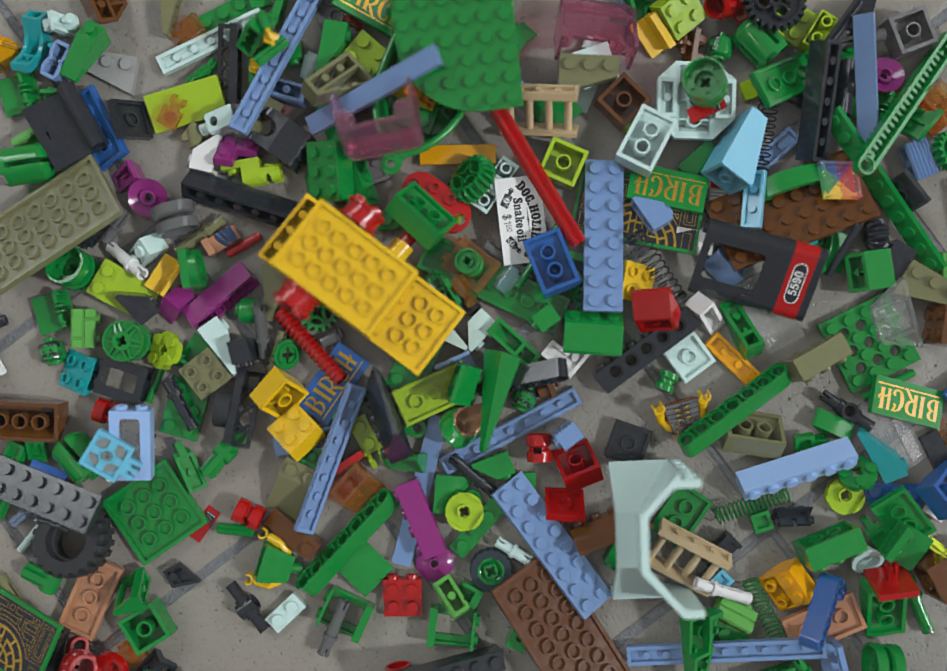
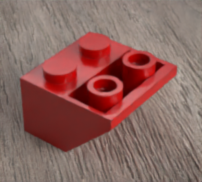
M670 287L632 290L634 321L640 332L678 330L681 310Z

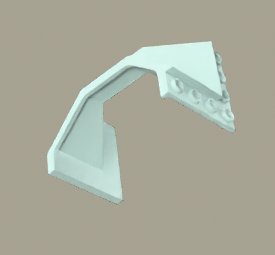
M677 459L608 462L606 474L610 478L616 539V570L614 585L610 586L612 599L665 598L684 619L705 618V609L689 587L681 583H661L651 573L648 524L650 516L673 490L679 488H702V479L681 460Z

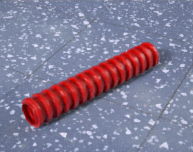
M282 307L275 313L274 319L278 320L277 323L279 325L282 324L281 327L286 329V333H290L289 336L291 338L294 337L293 340L297 342V345L302 346L301 349L305 350L307 355L309 354L310 359H314L313 362L317 363L318 368L321 367L322 372H326L325 375L329 376L330 381H334V385H339L346 379L347 373L343 372L344 369L342 367L339 368L340 365L335 363V359H331L332 356L330 354L327 355L328 352L323 350V346H319L320 343L318 341L315 342L316 339L311 337V333H307L308 330L304 329V326L300 324L299 320H296L294 315L292 316L288 308L284 309Z

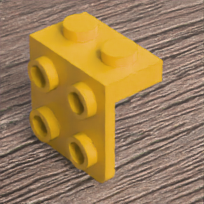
M623 260L624 300L632 301V290L652 288L654 276L649 275L655 270L654 267L650 270H645L647 265Z

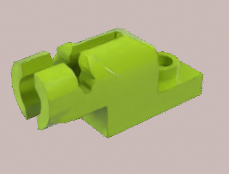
M259 157L236 160L233 167L220 165L221 171L228 174V176H236L241 172L243 183L250 187L269 185L270 179L275 183L284 182L282 165L280 163H264L263 166V162Z

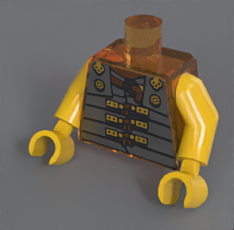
M707 389V393L703 395L701 390H698L699 399L696 396H691L665 404L659 401L657 408L652 404L650 407L654 411L657 424L673 435L681 434L706 415L708 402L712 398L710 391Z

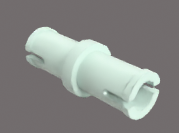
M499 536L494 544V547L508 554L510 559L514 558L524 565L528 564L533 555L518 548L519 545L516 543L512 544Z

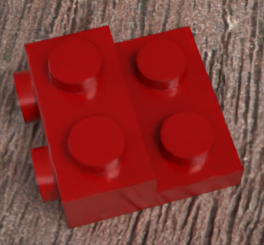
M390 573L383 578L384 617L423 615L422 576H418L417 573H408L406 576Z

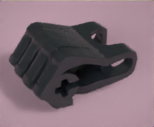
M267 106L264 110V116L270 120L271 133L261 135L257 131H250L247 138L262 150L278 158L281 165L298 174L301 171L300 165L305 166L307 164L306 142H317V140L310 132L276 109Z

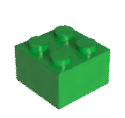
M159 596L148 602L145 610L130 613L118 622L119 627L137 656L169 638L178 630Z

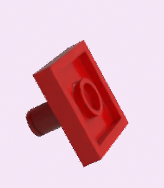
M545 487L546 520L559 521L561 525L562 521H564L563 525H567L568 521L585 522L583 489L568 494L566 488Z
M893 560L892 563L886 561L885 566L863 569V575L879 602L920 596L919 588L907 570L899 565L897 561Z

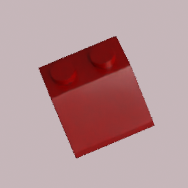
M587 438L578 441L567 451L563 448L552 451L568 494L604 480L599 462Z

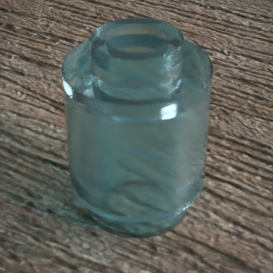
M512 265L509 267L504 266L495 278L493 286L503 294H506L507 291L510 292L520 279L518 275L520 271Z

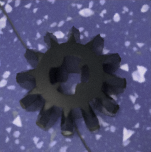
M874 218L864 222L862 236L865 248L868 251L887 248L890 241L887 222L883 218Z

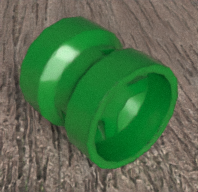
M661 369L659 373L661 380L656 381L654 387L672 394L674 391L672 384L678 381L679 375Z

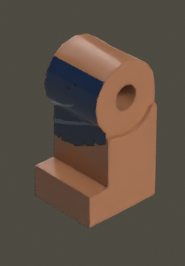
M231 225L200 242L208 255L215 258L225 252L226 249L240 242L242 238L235 226Z

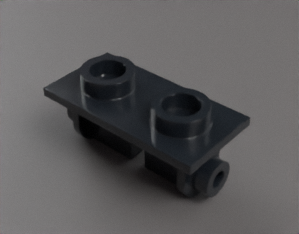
M813 507L774 508L771 519L774 525L778 527H793L792 520H795L796 526H811V524H814V517L810 516Z

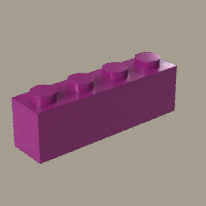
M418 476L395 486L396 491H393L396 501L401 502L403 507L401 513L404 520L408 519L410 527L408 529L411 537H415L417 540L416 549L419 556L423 555L424 560L446 552V543Z

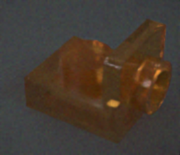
M127 639L117 647L119 650L117 653L126 660L132 669L149 656L147 651L137 656Z

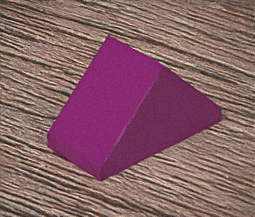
M126 160L112 175V178L120 194L128 191L135 181L143 179L145 176L139 164L132 160Z
M179 285L163 297L158 313L170 324H173L183 313L182 309L198 296L192 290L184 289L182 285Z

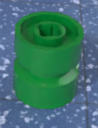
M464 248L456 254L455 266L466 277L477 278L484 272V259L475 250Z

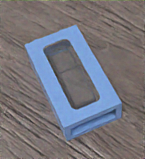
M117 404L108 411L109 433L136 447L132 457L140 460L143 465L141 467L132 465L139 469L137 474L129 471V473L135 476L133 481H151L155 475L154 407H148L147 404H138L135 407H128L127 404ZM119 475V477H118V479H117L116 481H130V480H128V479L122 477L121 475Z

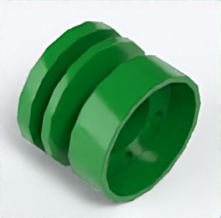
M707 56L696 58L683 71V87L690 101L696 106L702 108L714 107L722 102L727 95L729 88L728 79L722 64L715 58Z
M73 247L46 265L45 273L55 283L65 286L74 292H84L88 289L98 272L100 263L90 254L77 247Z
M116 321L104 331L102 346L106 354L113 360L121 362L142 360L150 353L153 333L145 324L141 326L136 321Z

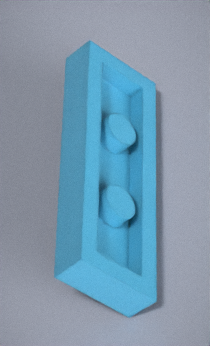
M756 170L752 186L744 189L740 226L750 229H762L767 180L766 170Z

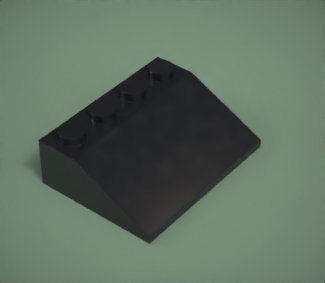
M376 365L372 366L366 386L367 398H365L367 408L372 411L370 419L378 430L375 431L378 442H381L383 448H380L384 460L388 459L392 465L412 457L413 453L396 402L392 396V390Z

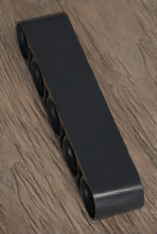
M558 357L519 365L509 392L568 380L567 359ZM483 378L481 383L477 384L478 395L481 397Z

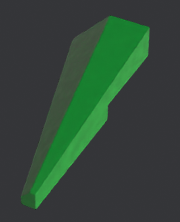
M485 349L479 445V451L485 454L521 362V358L490 349Z
M704 608L705 618L684 619L679 614L684 671H708L714 651V646L712 645L714 634L719 632L717 627L718 619L723 617L724 613L721 609Z

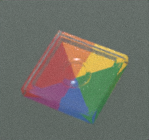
M820 160L817 163L823 199L859 200L863 197L859 176L852 169L853 161Z

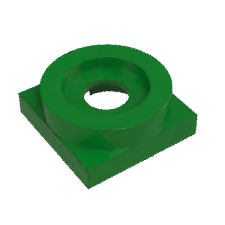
M177 249L182 288L194 291L202 290L207 285V268L202 252L199 249Z

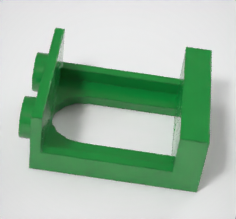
M334 585L331 590L327 589L323 600L326 602L324 607H319L315 615L318 618L315 625L318 626L319 623L328 626L333 616L328 609L329 602L336 598H343V600L345 598L351 604L364 609L357 626L343 620L339 629L340 632L351 636L352 642L358 644L376 603Z
M431 603L426 647L434 648V644L469 647L470 652H473V645L477 646L478 641L475 626H479L480 614H477V608L475 610L470 608L469 611L461 615L470 620L472 627L469 633L458 635L436 632L438 614L448 615L442 604Z

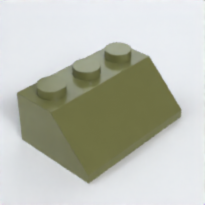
M753 412L720 437L722 451L772 459L780 458L787 445L782 416L761 412Z

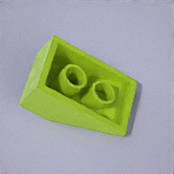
M107 258L103 261L86 290L87 293L129 314L127 310L114 298L113 293L115 291L145 293L148 297L152 295L155 300L159 297L158 293L144 286L146 278L143 277V280H139L133 273L127 272L122 264Z

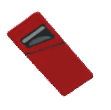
M723 99L722 102L714 107L702 108L695 105L686 111L691 123H695L727 108V104Z
M208 505L204 510L209 522L189 535L197 542L203 539L221 514L211 505Z

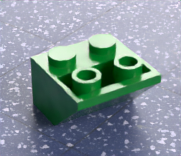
M890 248L858 252L844 256L850 293L897 287Z

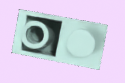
M156 232L139 238L128 254L139 260L140 265L146 267L162 257L169 247L164 239L158 237Z
M482 308L468 321V342L471 352L474 349L478 351L485 344L482 340L487 335L491 337L487 329L495 322Z

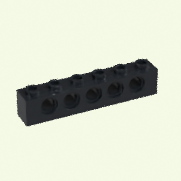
M679 307L681 315L679 320L680 329L678 331L644 332L640 335L642 337L637 342L633 340L625 346L626 350L622 352V357L611 356L610 362L606 365L602 363L594 369L596 372L592 375L605 393L609 394L701 326V323L689 307ZM659 332L665 335L662 343L658 342L656 338ZM644 343L648 344L650 348L647 354L641 351V346ZM629 354L634 357L632 365H627L625 361L626 356ZM612 366H617L619 369V373L615 377L610 374Z

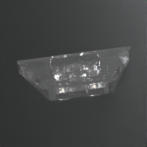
M901 277L869 307L879 343L883 345L896 344L898 346L907 345L922 348L924 345L906 278Z

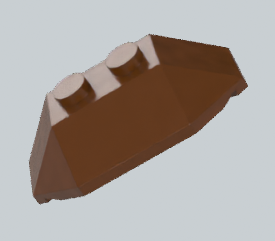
M80 0L88 18L99 25L118 22L128 4L126 0Z

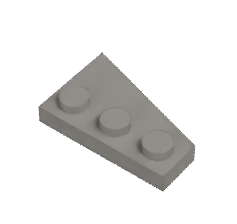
M103 52L87 72L134 96L140 59L135 56Z

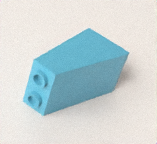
M754 107L735 116V119L725 128L704 165L701 174L729 195L752 186L768 118Z

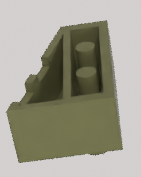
M346 51L306 78L301 88V94L315 107L333 102L373 78L349 51Z
M560 53L557 84L579 85V90L614 81L618 77L619 56Z
M911 260L896 284L897 287H890L887 291L889 296H897L930 305L947 304V278L915 260Z
M842 332L830 334L811 344L800 353L797 351L793 354L794 357L785 361L780 360L776 363H784L787 366L792 382L808 383L815 379L816 374H823L831 370L833 364H840L846 361L847 356L853 352Z

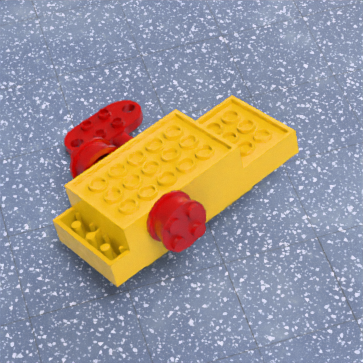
M423 171L411 173L405 178L402 189L407 187L410 181H416L420 187L454 218L458 215L464 217L465 223L461 225L455 224L447 234L462 232L468 226L471 220L470 206L462 201L458 202L454 197V193L450 192L451 188L435 176ZM306 193L257 254L260 260L284 277L285 283L278 292L274 291L272 293L275 296L273 299L284 309L287 307L291 308L290 312L300 321H303V319L309 320L310 317L308 315L314 307L322 305L418 377L466 312L418 276L419 272L405 262L413 251L411 247L417 241L411 234L404 231L399 238L395 237L387 248L373 238L375 236L373 232L379 225H384L385 223L381 216L383 213L376 206L371 207L368 205L366 199L360 194L350 195L348 198L349 203L345 208H340L337 211L324 200L320 199L317 201Z

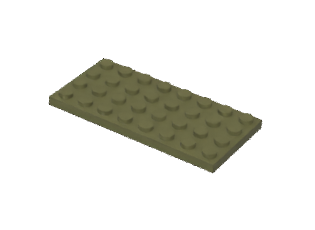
M88 155L0 213V296L125 214L93 155Z

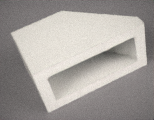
M216 134L193 148L192 154L188 157L189 168L217 176L219 165L213 164V156L223 137Z
M698 291L685 303V306L690 308L709 335L712 336L725 324L715 303Z

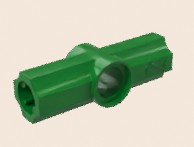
M244 431L236 436L235 443L245 444L247 435ZM221 441L200 470L206 477L214 479L223 467L228 465L237 456L240 448L226 446Z

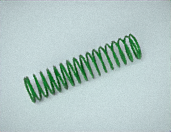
M783 488L782 492L779 490L780 497L775 493L779 505H781V500L784 504L786 503L785 499L790 502L791 499L787 488ZM766 494L768 503H769L770 507L772 508L773 505H772L771 499H770V497L768 496V494ZM771 494L773 504L777 506L775 497ZM761 495V496H762V499H763V503H764L766 509H768L767 501H766V499L764 498V496ZM743 498L741 499V501L737 500V503L733 501L732 503L729 502L728 505L724 504V507L722 505H720V508L717 506L714 507V513L719 524L722 523L721 518L725 523V518L721 511V507L724 509L727 520L730 521L727 511L725 510V505L728 507L732 520H734V517L729 507V504L732 505L735 517L737 519L738 514L734 507V503L737 505L739 515L741 517L743 516L741 509L738 506V501L741 503L744 515L747 516L745 507L742 504V500H744ZM758 498L759 505L761 509L764 511L762 501L760 498ZM749 499L751 509L755 513L754 505L751 499ZM754 500L755 507L759 512L760 509L756 500ZM745 501L747 511H748V513L751 515V510H750V508H749V505H748V503Z
M754 577L742 583V587L745 588L744 591L751 592L759 589L752 593V596L761 593L759 596L752 598V601L763 597L757 602H751L753 608L756 609L766 606L756 612L759 614L761 611L770 609L766 613L758 615L760 616L759 620H762L761 624H764L763 628H766L765 632H768L767 636L771 638L776 634H781L777 638H787L758 578ZM755 581L754 583H752V584H750V585L744 586V585L747 584V583H750V582ZM757 585L756 587L750 590H746L749 587ZM764 602L763 604L754 607V605H756L757 603ZM771 614L766 618L760 619L763 615ZM768 618H773L768 622L762 623L764 620ZM770 622H775L770 626L764 627L766 624ZM772 626H777L776 628L770 631H766L768 628ZM774 630H779L775 634L768 635L770 632Z

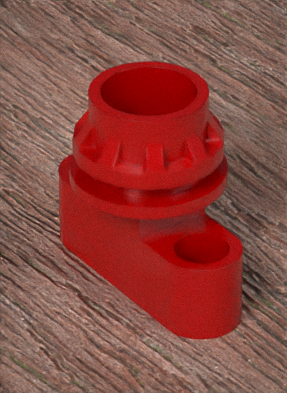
M704 0V10L710 18L724 20L733 17L738 24H742L749 15V12L746 13V16L743 12L746 7L741 4L743 0Z
M73 636L68 640L65 650L67 655L62 659L59 671H97V659L88 651L89 641L85 637ZM81 640L82 647L74 650L75 642Z

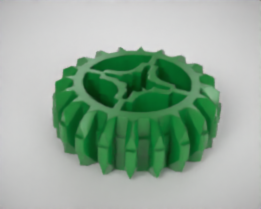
M481 154L469 156L467 160H463L458 165L456 170H453L454 174L450 176L451 181L448 183L449 188H451L450 192L454 193V197L458 202L462 201L467 205L475 204L477 199L481 200L488 189H491V184L495 182L496 168L488 158Z

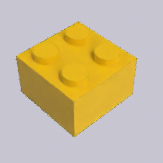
M274 366L249 396L261 410L279 418L295 403L299 405L309 394V391L299 380Z
M297 403L292 405L267 428L296 462L327 436Z

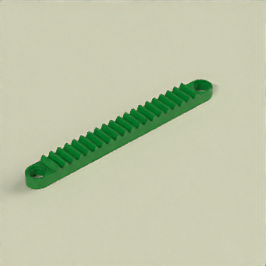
M947 31L939 36V41L931 45L932 48L923 56L924 59L919 62L920 64L916 67V70L912 72L913 75L908 78L909 81L901 88V92L897 94L898 97L893 100L894 103L885 111L886 114L881 117L882 120L877 123L878 126L870 133V137L865 140L866 143L862 145L863 148L858 151V155L852 163L853 172L857 176L862 177L874 172L947 65ZM862 161L865 162L867 166L866 171L862 170L861 168Z

